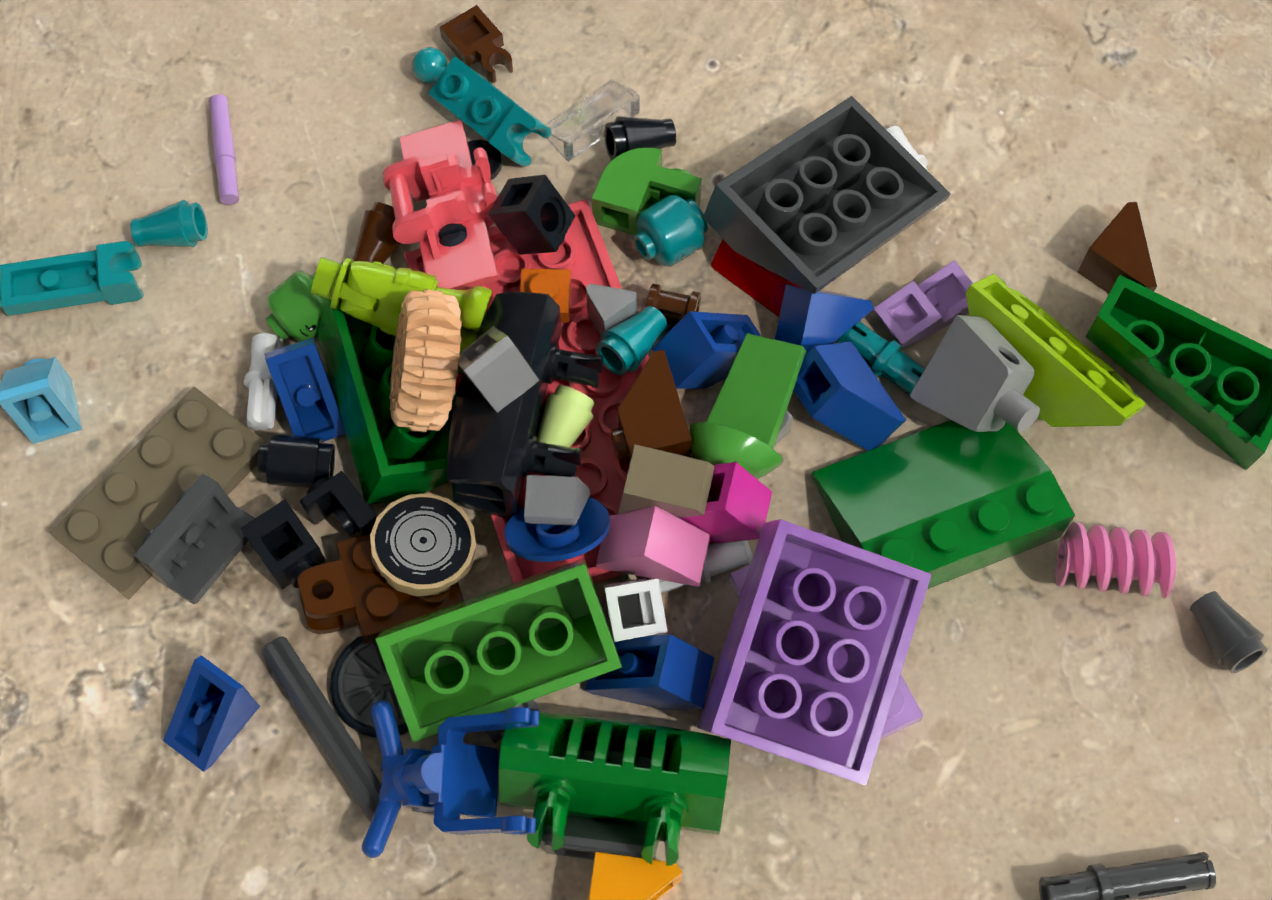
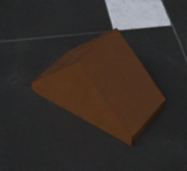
M1128 202L1089 247L1078 270L1080 275L1107 293H1110L1119 275L1152 291H1155L1157 288L1137 202Z

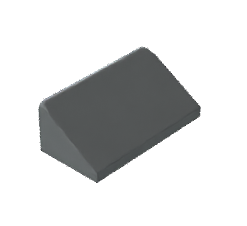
M567 815L563 846L558 850L552 851L551 826H547L542 837V843L547 854L594 860L595 852L642 858L641 851L644 845L647 825Z

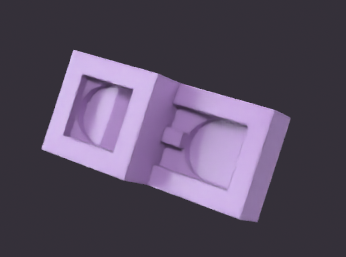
M954 260L919 285L913 280L874 307V312L896 341L904 348L950 325L956 315L968 314L966 291L973 282Z

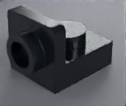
M340 471L333 477H324L315 482L307 491V495L300 500V504L314 525L334 514L350 537L356 532H359L361 536L370 534L377 515L343 471Z

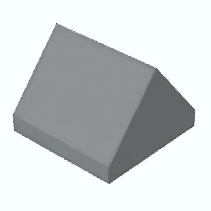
M587 284V314L599 335L637 314V293L635 291Z
M527 475L524 509L525 523L576 525L590 496L589 487L578 477Z

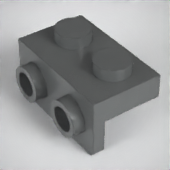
M202 473L191 487L181 493L174 508L158 527L152 529L145 536L142 546L134 556L157 581L190 603L196 604L248 542L240 528L255 518L235 506L219 483Z

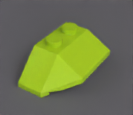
M994 273L971 284L967 289L966 298L969 316L987 319L1033 367L1034 377L1023 395L1040 408L1038 419L1047 422L1051 427L1121 426L1140 412L1146 405L1138 395L1133 394L1131 387L1112 367L1044 309L1019 291L1007 287L1005 281Z

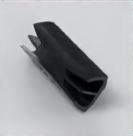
M530 292L496 294L482 321L475 340L494 326L510 338L540 381L499 412H496L464 373L462 374L452 414L447 451V480L452 482L453 502L483 513L510 518L517 513L525 477L530 475L531 472L549 476L577 477L576 465L581 463L582 449L537 441L536 433L548 384H551L554 379L598 388V373H602L603 355L596 356L559 349L558 343L562 331L560 306L549 294Z

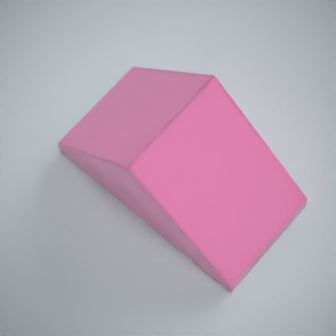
M657 506L609 516L610 530L601 542L596 562L598 569L653 579L658 578L659 580L700 587L710 534Z

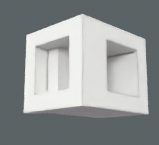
M640 578L604 585L614 642L668 632L658 578L650 580Z

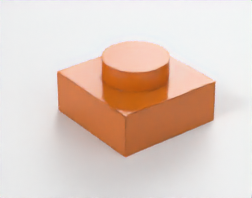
M521 268L520 292L549 294L560 306L561 322H569L571 270Z

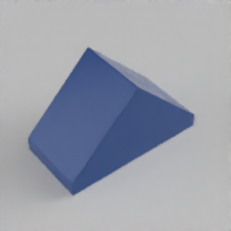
M786 284L775 340L804 346L806 356L814 346L833 344L869 314L874 307L871 301L824 290L813 294L800 286Z
M201 655L194 659L163 741L204 772L214 764L259 709L260 705L243 685Z

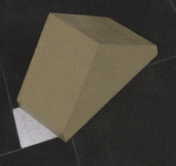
M635 444L618 514L657 506L678 518L704 515L715 466L707 461Z

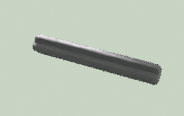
M282 636L274 639L263 647V657L365 816L371 821L379 803L381 782L287 638Z

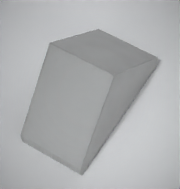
M494 326L459 353L458 367L496 412H499L540 381L510 338Z

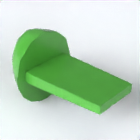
M747 333L707 422L690 424L692 458L707 461L712 465L737 462L756 479H760L778 468L783 463V458L773 448L806 354L804 346Z

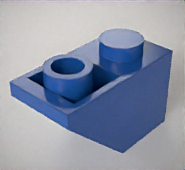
M852 341L814 346L804 357L793 390L810 416L868 451L879 447L906 421Z

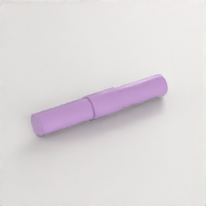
M217 94L209 98L219 196L222 204L233 205L239 201L228 99L224 95Z

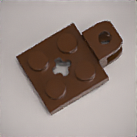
M370 534L336 542L339 560L311 567L302 572L297 579L300 589V601L310 632L328 634L355 627L358 623L363 644L376 641L375 639L384 629L464 601L458 582L451 585L449 590L438 595L417 597L395 590L381 576L380 572H377L372 563Z

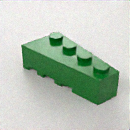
M1119 275L1090 327L1086 338L1247 470L1265 453L1272 439V349Z

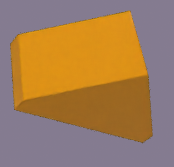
M595 852L589 900H658L682 881L683 872L676 863L666 866V861L653 860L652 864H650L643 858Z

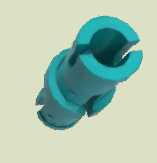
M861 320L839 338L838 343L852 341L866 363L872 367L875 376L878 378L885 376L909 395L925 370L923 366L902 352V345L894 340L889 343L863 324Z

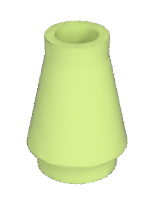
M558 385L554 394L547 395L537 441L571 447L594 416L591 410L595 404L594 401L580 391L568 386Z

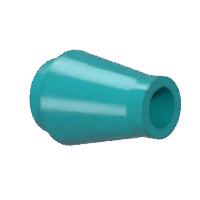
M181 200L144 217L132 219L130 225L132 238L138 247L148 245L195 247L198 241L206 240L208 234L207 221L202 207L197 202L189 204L186 200Z
M647 306L640 313L604 331L600 335V342L596 345V354L603 355V365L605 368L616 375H624L626 372L636 371L659 335L667 329L666 318L655 307Z

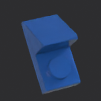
M310 338L264 353L293 435L322 438L323 442L345 435L337 401L314 339Z

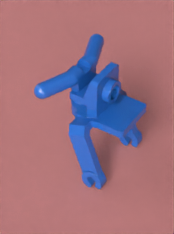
M379 700L372 705L371 716L382 755L381 772L383 774L379 803L362 842V851L367 857L376 858L383 853L400 811L401 803L402 806L412 807L413 812L425 813L434 811L433 824L445 833L456 835L488 833L511 835L535 834L536 818H527V816L495 817L497 814L499 751L496 748L463 743V738L466 733L538 727L539 711H530V708L519 707L509 708L505 712L448 717L438 728V745L432 746V751L410 748L406 749L404 755L391 704L385 700ZM460 816L475 817V818H473V819H460Z

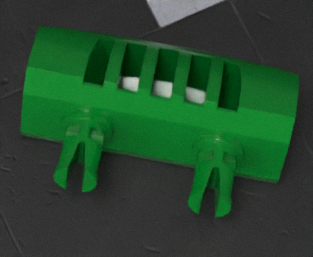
M539 712L538 727L505 729L499 760V802L501 806L534 810L532 818H536L535 834L527 835V840L537 849L540 846L547 826L552 827V851L560 849L564 844L567 815L647 825L644 845L641 851L642 858L652 864L660 841H663L665 843L666 866L675 864L679 858L678 847L681 830L720 834L728 778L731 739L638 722Z

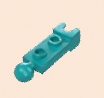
M433 47L422 48L414 55L412 71L416 77L424 83H435L428 93L431 97L484 137L509 159L523 167L531 164V157L523 150L524 138L531 133H537L543 138H549L552 134L550 127L457 57L453 56L447 65V59L439 49Z
M120 241L97 245L94 251L0 265L1 307L8 316L106 300L109 305L141 300L144 296L143 291L138 287L133 274L129 272L138 270L142 266L140 256L132 243Z

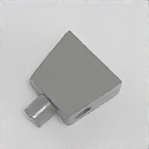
M956 315L910 394V397L916 402L976 432L999 431L1006 422L1017 431L1023 432L1035 422L1040 412V408L1023 395L1034 377L1033 367L987 319L978 316Z

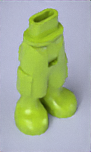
M321 257L313 280L311 294L331 300L330 307L333 309H337L339 306V309L346 314L377 326L388 335L396 336L401 305L404 297L410 291H423L424 289L442 291V294L455 296L461 310L460 320L462 322L460 352H462L474 342L493 290L483 286H474L468 290L438 287L439 281L436 279V276L411 270L410 268L395 269V267L381 264V262L377 261L372 263L354 261L350 258H345L343 264ZM458 367V373L463 374V371Z

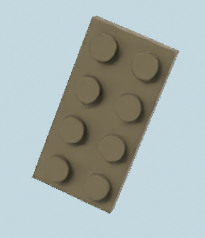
M193 387L75 506L50 534L129 600L152 576L136 559L134 554L142 546L145 536L152 529L158 527L174 508L181 493L191 487L203 473L218 482L225 493L229 495L258 464L260 445L267 444V442L196 387Z

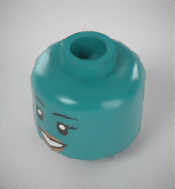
M670 195L639 213L636 221L638 234L634 235V242L640 254L647 261L653 258L662 266L670 267L702 248L705 241L704 233L708 230V224L703 219V212L692 199L684 200L677 195Z

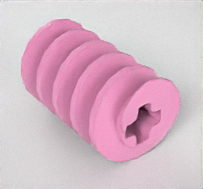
M1072 522L1059 542L1055 567L1056 586L1063 587L1069 573H1075L1077 588L1085 589L1090 575L1096 576L1099 591L1106 592L1111 578H1117L1119 592L1127 594L1132 581L1137 580L1141 596L1148 597L1154 583H1159L1162 598L1166 599L1173 587L1176 573V559L1172 539L1165 532H1156L1150 538L1146 530L1139 529L1133 531L1129 537L1126 529L1121 527H1114L1108 535L1103 525H1093L1086 533L1082 523Z

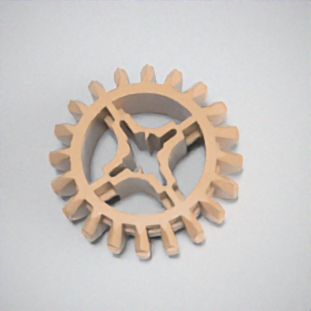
M427 289L423 291H410L404 297L401 305L395 344L393 346L389 398L391 399V418L394 424L398 427L408 428L410 431H440L448 420L449 411L452 409L462 339L460 337L462 324L460 320L461 310L456 297L442 294V291Z

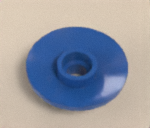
M589 497L576 525L525 523L524 506L506 524L505 539L513 553L527 560L555 562L571 559L587 553L605 539L610 530L609 512L602 503Z

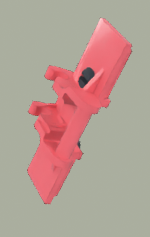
M462 120L399 137L403 160L388 166L382 174L384 185L391 193L395 221L392 225L394 239L401 244L420 243L425 273L436 276V279L439 281L438 287L468 290L474 286L498 281V272L489 238V228L494 222L488 215L497 200V193L491 183L490 164L486 151L483 148H476L474 150L475 164L473 165ZM410 193L414 202L430 198L426 200L427 207L414 212Z

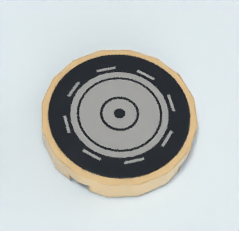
M431 493L410 494L391 502L377 516L370 534L372 563L377 572L379 571L381 576L395 590L417 597L438 595L449 590L451 585L457 583L460 578L462 580L470 571L476 553L475 530L466 512L450 499Z

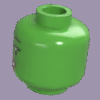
M304 271L294 272L267 296L266 302L271 314L265 319L273 331L284 341L290 336L299 342L310 338L315 339L318 336V325L329 299L311 294L316 271L311 275Z

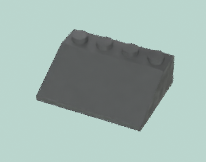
M850 96L718 182L714 187L703 219L735 252L805 290L816 294L949 198L951 193L854 97Z

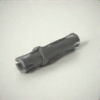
M1199 852L1183 857L1165 858L1120 867L1105 868L1102 864L1089 865L1086 869L1087 871L1075 874L1041 877L1039 880V893L1041 900H1141L1186 891L1213 889L1216 884V874L1212 861L1208 860L1209 855L1205 852Z

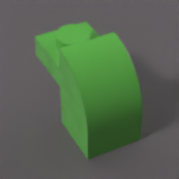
M637 148L624 152L607 165L592 197L595 221L597 225L636 235L638 234L636 221L639 213L667 196L677 195L684 200L690 198L700 206L702 178L692 176L689 172L682 169L662 167L661 149Z

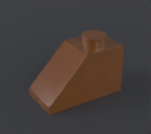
M665 350L654 351L617 409L618 428L610 430L616 457L618 460L626 458L628 466H630L635 444L691 458L692 439Z

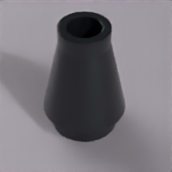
M617 116L615 122H609L605 125L604 137L607 153L610 159L613 160L620 154L637 148L663 149L675 146L676 129L674 122L671 118L660 120Z

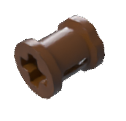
M652 283L646 307L652 306L658 309L666 318L667 326L674 327L689 311L699 312L701 292L693 291L690 295L662 290L661 285Z

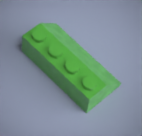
M585 558L384 629L375 639L413 743L437 735L439 726L448 717L497 713L622 668Z

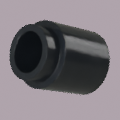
M272 434L269 444L260 445L258 473L266 474L268 485L310 488L318 480L324 477H333L335 445L323 443L322 438Z

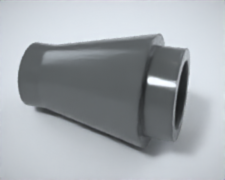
M1216 591L1205 594L1191 605L1190 611L1196 617L1219 666L1225 665L1231 673H1237L1257 662L1267 652V647L1261 641L1264 634L1228 605Z

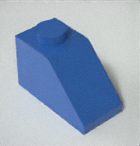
M689 311L652 350L653 352L665 350L676 389H706L727 378L747 333L757 336L761 335L748 315Z
M671 634L617 641L614 644L622 668L587 680L584 690L594 695L661 710L703 709L714 657Z

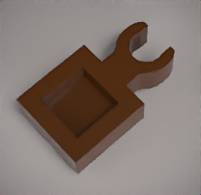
M477 5L440 26L441 38L456 56L468 66L478 61L482 65L484 77L489 82H497L495 70L492 68L493 65H504L510 73L513 72L512 57L508 51L501 48L504 46L503 34Z

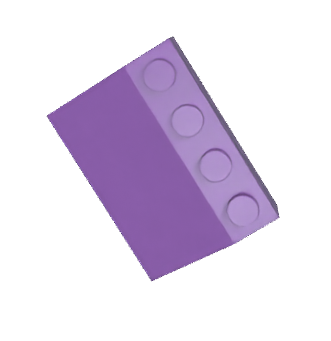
M782 519L764 523L697 728L866 786L932 574Z

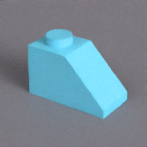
M56 357L33 359L24 363L21 367L5 371L0 382V405L33 444L82 430L72 380Z

